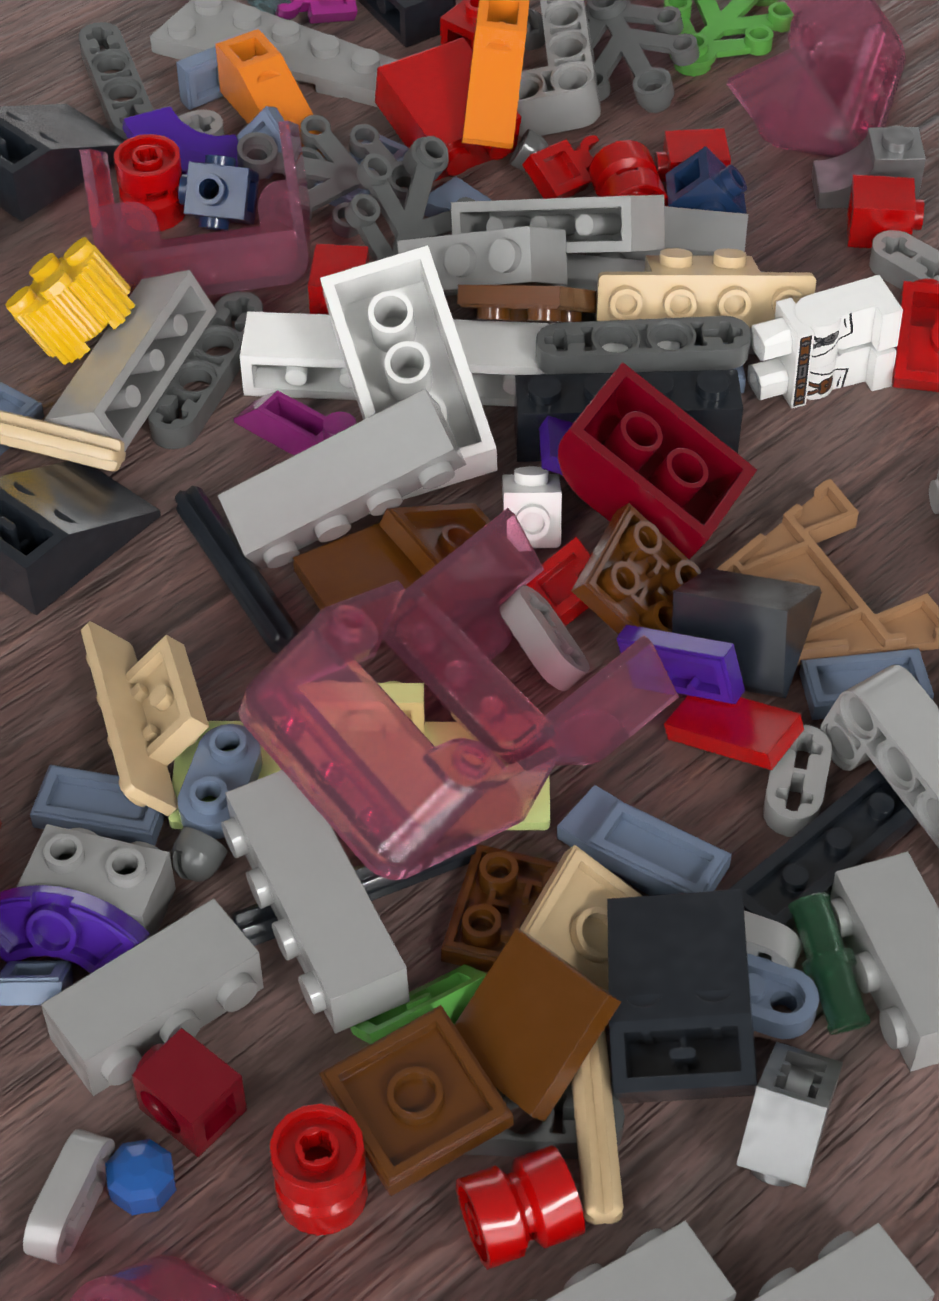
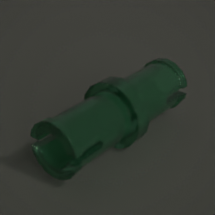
M825 892L797 899L790 903L788 907L790 913L793 914L807 958L802 963L803 971L806 976L814 980L818 989L819 999L828 1023L827 1029L829 1034L838 1035L862 1028L870 1024L871 1020L866 1013L852 967L857 964L853 949L845 948L830 904V895Z

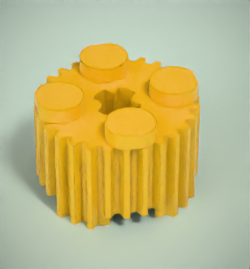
M86 237L76 241L65 252L63 258L60 257L58 259L54 253H49L39 260L29 271V275L34 279L33 283L17 291L5 304L15 320L49 357L54 358L56 356L63 365L69 362L73 363L77 358L81 359L84 354L91 350L85 342L96 337L108 324L113 329H116L125 322V317L130 315V310L135 307V304L127 296L130 293L128 283Z

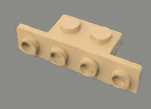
M668 248L661 250L660 255H645V272H600L598 274L596 321L732 316L744 321L749 328H752L754 324L775 319L776 301L792 297L794 302L797 303L801 298L815 293L816 278L809 272H760L753 257L746 256L744 251L738 249H718L714 251V256L693 255L691 251L686 249Z
M89 621L81 629V634L87 653L86 661L91 668L97 691L96 699L101 707L108 733L107 741L112 749L119 775V787L123 794L135 805L140 807L148 806L166 816H170L178 809V802L167 766L187 747L193 745L209 727L185 646L170 636L165 635L137 662L134 648L129 642Z

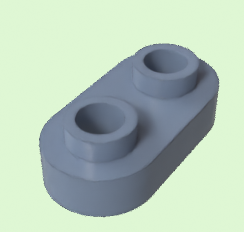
M225 724L211 729L201 738L178 795V809L183 827L194 828L214 839L225 837L221 822L230 819L225 792L258 780L262 769L263 761L260 741L252 730L238 724ZM208 796H213L217 798L216 800L211 802L201 801L203 798Z
M748 954L754 1031L779 1039L796 1038L806 1033L815 1021L819 1004V993L813 980L800 970ZM783 1005L791 1009L792 1013L778 1012L773 1010L772 1007Z

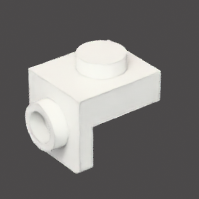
M528 466L515 469L513 475H502L504 536L515 548H557L561 545L562 492L559 474H548L549 471L542 469V467Z

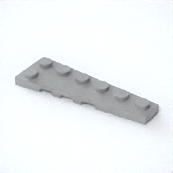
M190 0L150 36L153 53L182 60L212 48L216 43L259 29L282 54L297 83L303 81L315 84L317 93L337 98H348L354 102L378 107L375 103L377 67L397 61V59L377 53L372 49H366L333 35L319 32L300 25L295 21L286 20L234 0Z

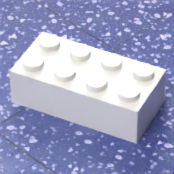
M428 245L320 278L325 303L363 420L426 389L439 405L467 464L455 470V476L447 483L433 489H423L421 487L402 497V499L404 500L497 471V448Z

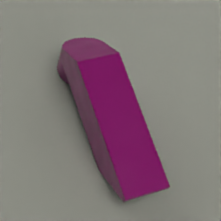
M278 390L254 400L234 418V423L294 456L357 424L355 417L347 412H333L324 416Z

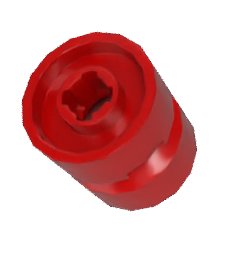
M155 134L138 135L121 143L114 152L117 183L120 186L119 196L123 219L134 229L145 232H159L175 227L186 215L184 214V205L179 203L178 197L179 182L182 176L179 147L173 140Z
M632 140L616 141L603 147L594 156L590 164L589 176L598 197L664 195V206H668V196L649 149L642 143Z
M306 1105L288 1113L275 1127L270 1141L271 1164L278 1208L285 1220L300 1232L317 1236L335 1234L355 1222L363 1212L367 1201L368 1188L362 1131L352 1116L342 1109L330 1105Z
M553 1145L513 1159L510 1173L506 1174L494 1165L456 1180L458 1202L466 1229L476 1254L487 1270L524 1257L530 1241L534 1240L546 1249L585 1234L584 1214L575 1183L559 1150Z

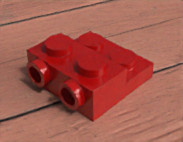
M929 278L919 279L914 282L903 281L898 301L903 309L898 346L894 347L897 353L892 387L939 392V281Z

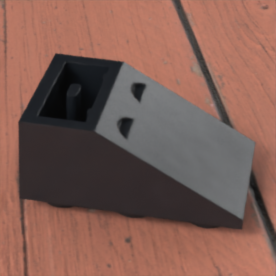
M68 104L0 106V208L23 222L113 164L114 152L125 139Z
M69 461L0 476V591L33 614L38 615L161 517V512L158 508L97 468Z
M743 890L607 899L609 993L621 1001V1004L609 1021L613 1094L621 1104L755 1096L758 1077Z

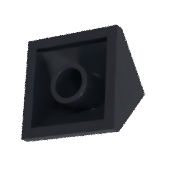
M707 568L673 591L672 633L733 643L745 691L786 699L822 591L819 586Z

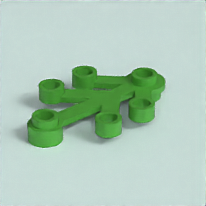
M664 0V7L673 6L681 12L684 28L680 34H692L697 39L700 52L698 60L688 66L674 64V68L679 73L687 76H700L707 73L716 58L745 54L766 55L772 50L773 31L787 32L795 26L796 8L787 2H778L779 0H732L720 11L716 0H694L705 24V27L699 33H696L690 22L692 1ZM754 5L769 6L768 14L743 17ZM745 34V38L720 40L723 36Z

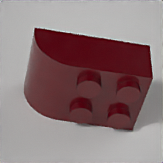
M623 362L564 434L558 448V461L562 474L572 490L584 502L608 521H611L616 510L630 503L642 516L653 523L659 532L689 560L709 540L757 471L754 466Z

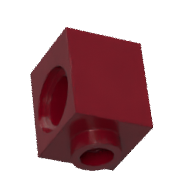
M183 1028L177 1031L165 1044L159 1043L151 1047L143 1055L136 1071L132 1074L139 1109L198 1158L247 1110L242 1075Z

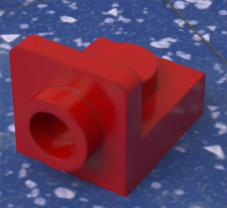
M577 537L522 580L524 585L533 588L551 605L564 626L568 625L589 608L571 591L592 555Z

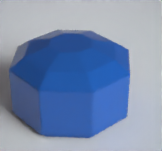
M151 1139L123 1143L105 1163L110 1200L130 1215L160 1211L176 1191L171 1153Z

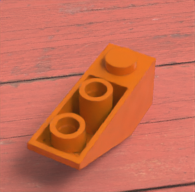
M479 0L462 143L507 149L513 148L530 0Z
M259 29L216 43L221 94L248 124L266 106L276 107L300 146L305 147L300 140L301 122L307 116L313 115L277 48ZM318 130L309 131L311 134L314 135L322 133Z

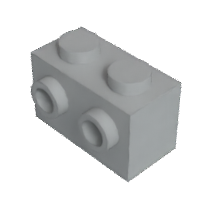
M46 824L17 887L31 885L60 886L98 897L121 909L140 923L150 933L148 938L158 932L176 890L169 852L159 850L157 847L146 842L127 843L98 836L96 833L85 828L66 829Z

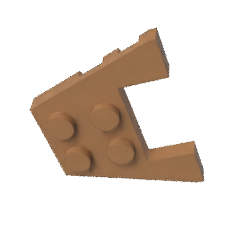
M831 479L823 481L817 486L814 496L804 505L795 504L785 512L782 523L766 536L761 533L717 569L820 587L822 594L797 666L801 665V660L917 648L920 651L939 649V607L928 593L874 614L818 546V542L856 528L859 514L858 510Z

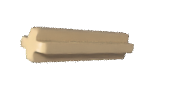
M0 410L1 445L109 472L118 471L122 462L125 461L124 442L120 439Z
M604 1029L571 1080L583 1214L585 1220L593 1225L613 1224L620 1221L623 1216L622 1210L624 1207L606 1030Z

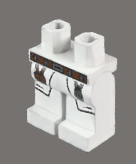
M880 275L807 295L797 303L794 302L792 297L776 301L775 319L752 325L751 342L753 350L762 362L748 365V383L758 400L782 394L791 409L806 405L807 399H821L827 396L833 389L866 382L871 391L891 387L897 353L894 347L898 346L903 309Z

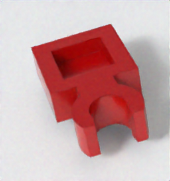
M589 135L575 149L565 139L531 154L522 166L544 199L568 198L584 191L592 182L589 172L593 157L589 151L597 144L599 139L596 135Z

